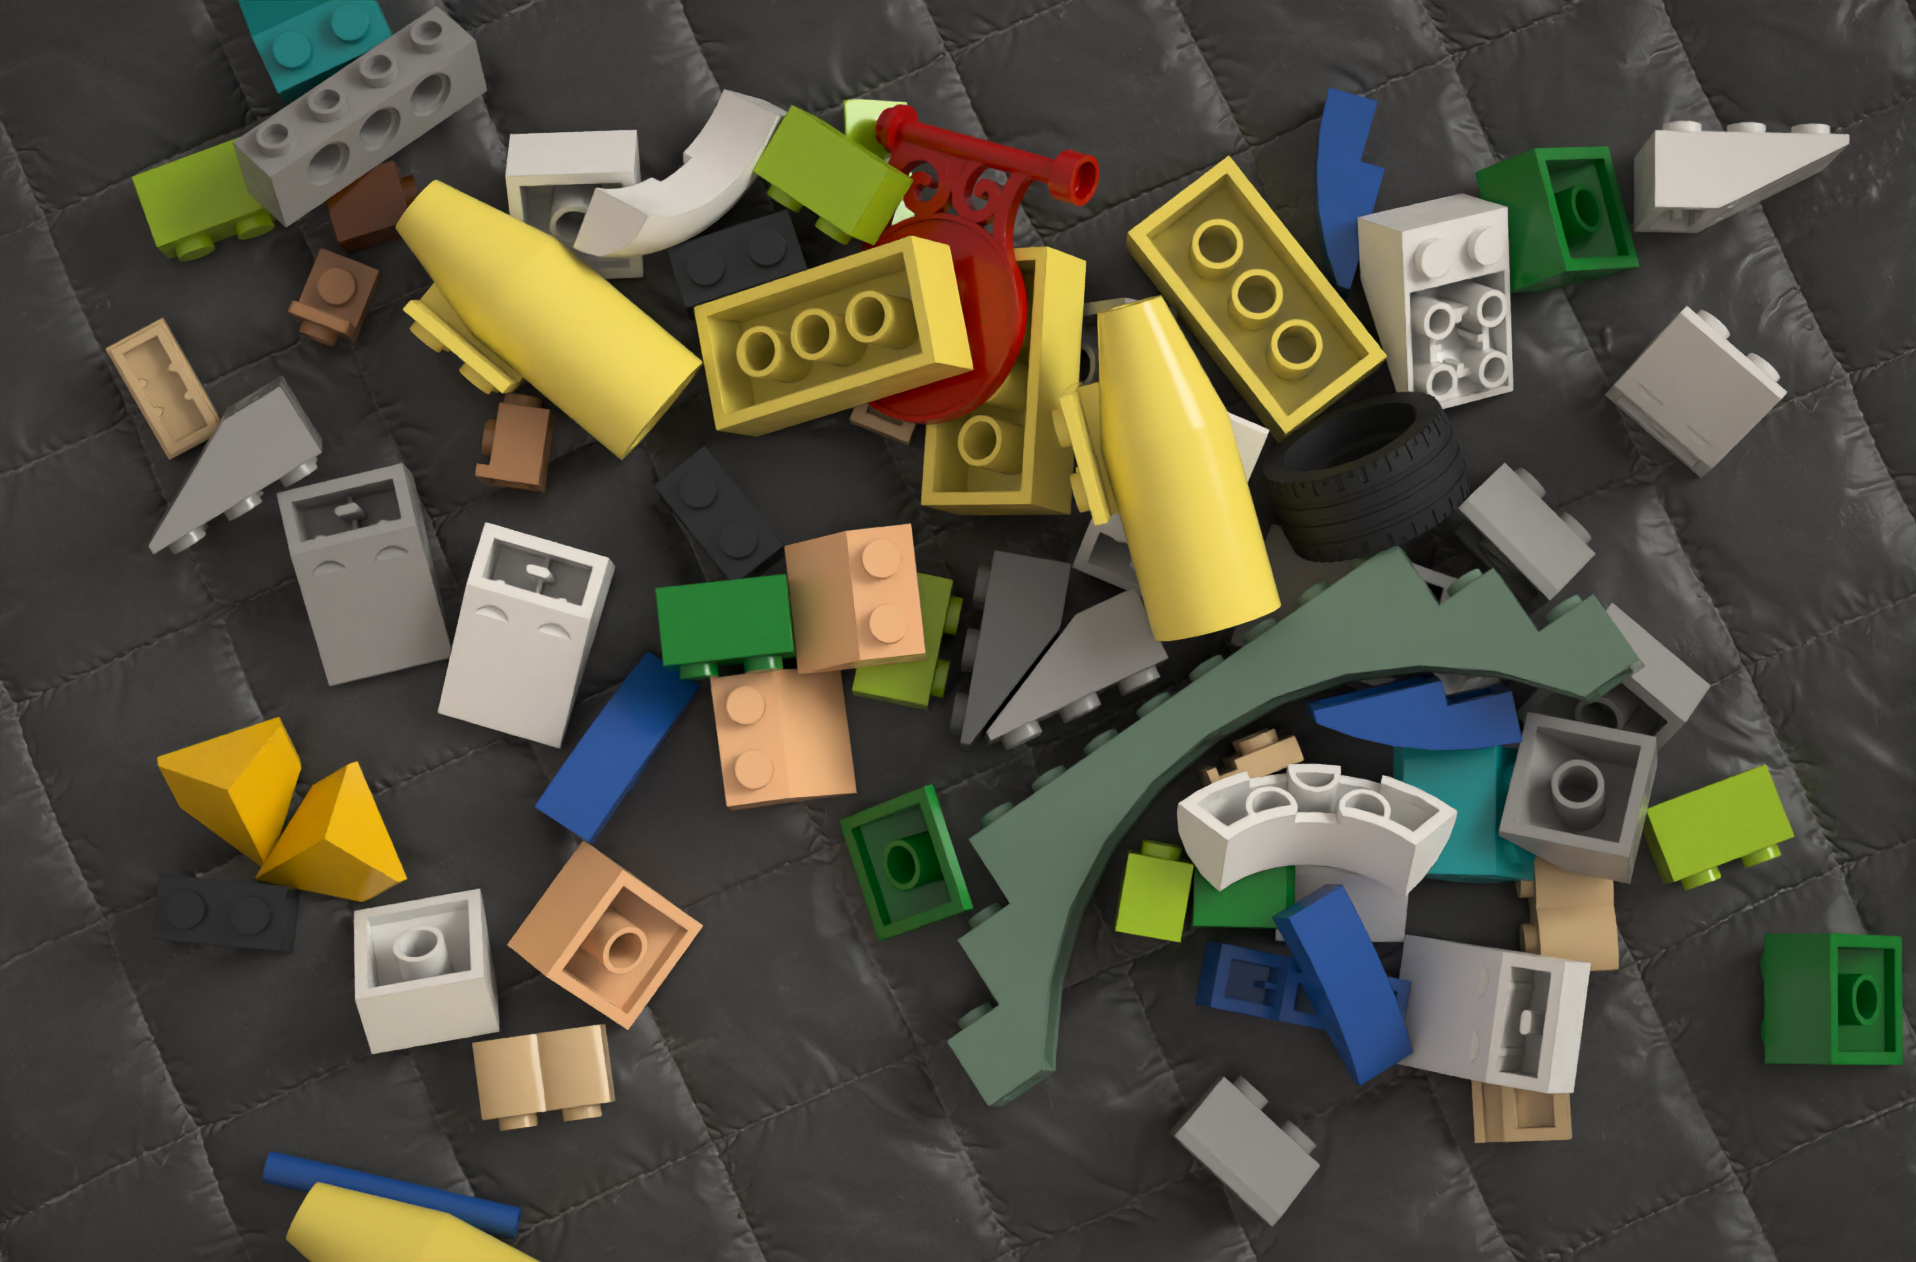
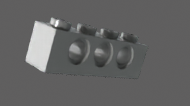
M435 6L233 142L248 193L285 227L306 215L487 91L476 40L439 7Z

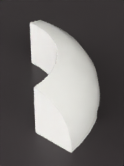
M724 89L710 119L693 143L683 152L684 165L661 182L651 177L641 183L624 188H595L573 248L583 253L600 257L632 258L672 247L701 233L725 215L757 180L759 175L753 172V169L787 112L763 99Z
M1287 764L1286 773L1250 779L1246 771L1218 780L1196 791L1178 803L1177 820L1178 832L1186 853L1200 874L1219 892L1243 877L1259 871L1290 865H1318L1362 874L1392 888L1405 897L1424 878L1437 861L1449 840L1458 811L1438 798L1383 775L1380 784L1366 779L1341 775V766Z

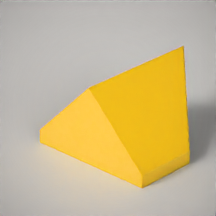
M280 717L157 757L158 767L179 807L262 867L281 836L301 771L300 758Z
M358 761L347 764L312 785L254 880L364 902L407 879Z

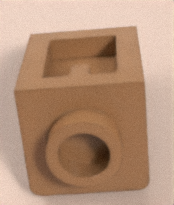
M320 248L299 302L292 300L287 311L296 322L301 323L298 333L331 347H334L337 337L355 344L383 274L381 271Z

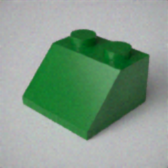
M1608 146L1533 148L1475 172L1480 190V199L1508 208L1510 294L1547 291L1640 267Z
M785 574L655 588L663 666L668 672L679 670L681 681L715 678L719 676L718 666L744 663V672L746 674L779 671L783 669L782 659L796 658L789 584Z
M1840 933L1764 934V953L1761 958V974L1764 979V1018L1761 1024V1037L1765 1049V1063L1903 1065L1902 936Z

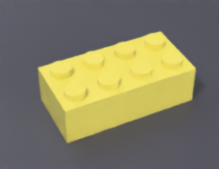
M1230 156L1223 159L1127 234L1125 248L1171 307L1177 308L1179 317L1266 428L1270 430L1269 432L1278 443L1282 442L1285 437L1291 435L1295 430L1308 424L1380 369L1387 358L1381 347Z
M908 236L694 307L717 431L758 437L974 370L950 245L915 236Z
M1048 246L1014 248L1015 260L1020 268L1027 296V323L1021 350L1003 384L984 404L969 414L953 421L926 425L922 506L957 515H1071L1072 486L1070 474H1073L1074 450L1073 447L1062 449L1056 434L1052 411L1058 409L1061 394L1070 385L1079 383L1086 274L1085 260Z

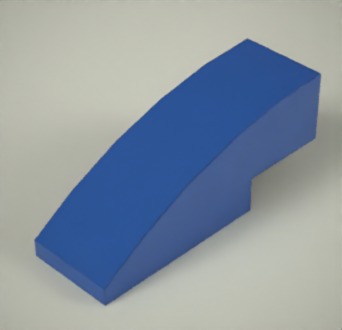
M1329 87L1316 141L1313 177L1315 223L1322 261L1329 283L1340 297L1346 300L1359 260L1357 217L1372 214L1385 168L1361 162L1378 101Z
M647 651L584 734L534 807L585 841L594 844L628 791L631 792L701 686L693 680L681 681L679 671L668 672L663 666V661Z
M1426 673L1306 701L1308 715L1317 724L1352 737L1396 747L1428 750L1482 749L1523 742L1512 691L1501 682L1445 695L1442 680L1434 673Z
M1325 884L1272 916L1300 970L1295 972V975L1355 1085L1361 1086L1413 1053L1394 992L1370 937L1343 885Z
M1207 942L1195 1005L1326 1031L1295 975V972L1300 970L1294 957L1224 943ZM1387 977L1404 1020L1411 981Z

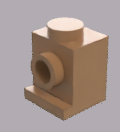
M507 393L504 396V403L499 402L497 419L487 418L482 439V455L491 456L490 465L477 463L475 477L483 485L545 493L556 418L551 410L542 409V399L528 395Z

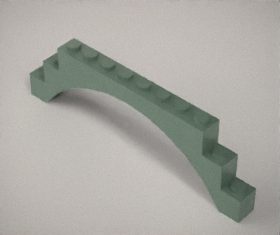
M1394 546L1388 550L1367 555L1366 557L1355 558L1348 564L1352 571L1333 585H1330L1325 580L1302 593L1295 601L1298 609L1278 623L1274 618H1269L1249 630L1242 637L1245 646L1225 660L1221 655H1217L1200 664L1189 674V678L1193 683L1172 697L1169 692H1164L1146 702L1136 712L1140 720L1120 734L1116 729H1111L1093 739L1083 749L1087 757L1068 770L1063 765H1060L1040 776L1031 785L1035 793L1014 807L1012 802H1007L986 814L979 821L983 829L968 840L1010 904L1004 907L1001 902H996L977 913L968 922L972 930L958 939V942L999 1005L993 1008L991 1003L987 1002L966 1014L958 1021L962 1031L947 1040V1043L988 1107L1006 1106L1056 1071L1063 981L1084 911L1118 845L1161 791L1215 744L1284 704L1355 681L1421 673L1504 678L1591 704L1645 667L1596 596L1593 594L1582 601L1579 595H1574L1563 601L1545 616L1549 625L1539 631L1503 578L1494 568L1485 574H1482L1479 569L1466 573L1447 588L1446 592L1450 598L1440 604L1408 556L1399 546Z

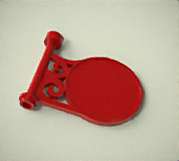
M898 104L893 108L889 107L883 110L878 117L875 127V136L878 143L883 145L886 152L891 154L888 163L907 176L917 166L929 163L936 169L938 179L924 171L915 172L909 176L914 181L905 194L903 202L905 207L917 216L907 218L891 226L895 215L894 212L875 245L863 242L861 252L908 236L950 245L974 370L868 402V404L887 416L905 422L923 425L941 424L961 418L984 404L1003 384L1021 350L1027 323V296L1024 280L1015 260L1013 233L1016 215L1028 187L1034 181L1046 183L1053 199L1076 206H1083L1092 198L1097 188L1099 164L1094 156L1070 149L1063 150L1053 159L918 122V116L913 107ZM989 168L1011 174L1004 187L991 179H981L979 182H977V179ZM925 187L931 189L938 188L937 193L930 201L922 200L921 191ZM973 190L976 197L985 201L988 200L984 208L975 210L972 204ZM953 206L959 216L947 214V212ZM993 223V232H991L984 226Z

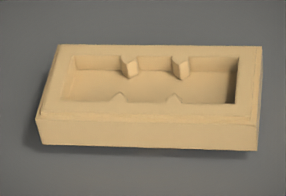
M163 317L106 347L107 353L169 460L211 437L221 418Z

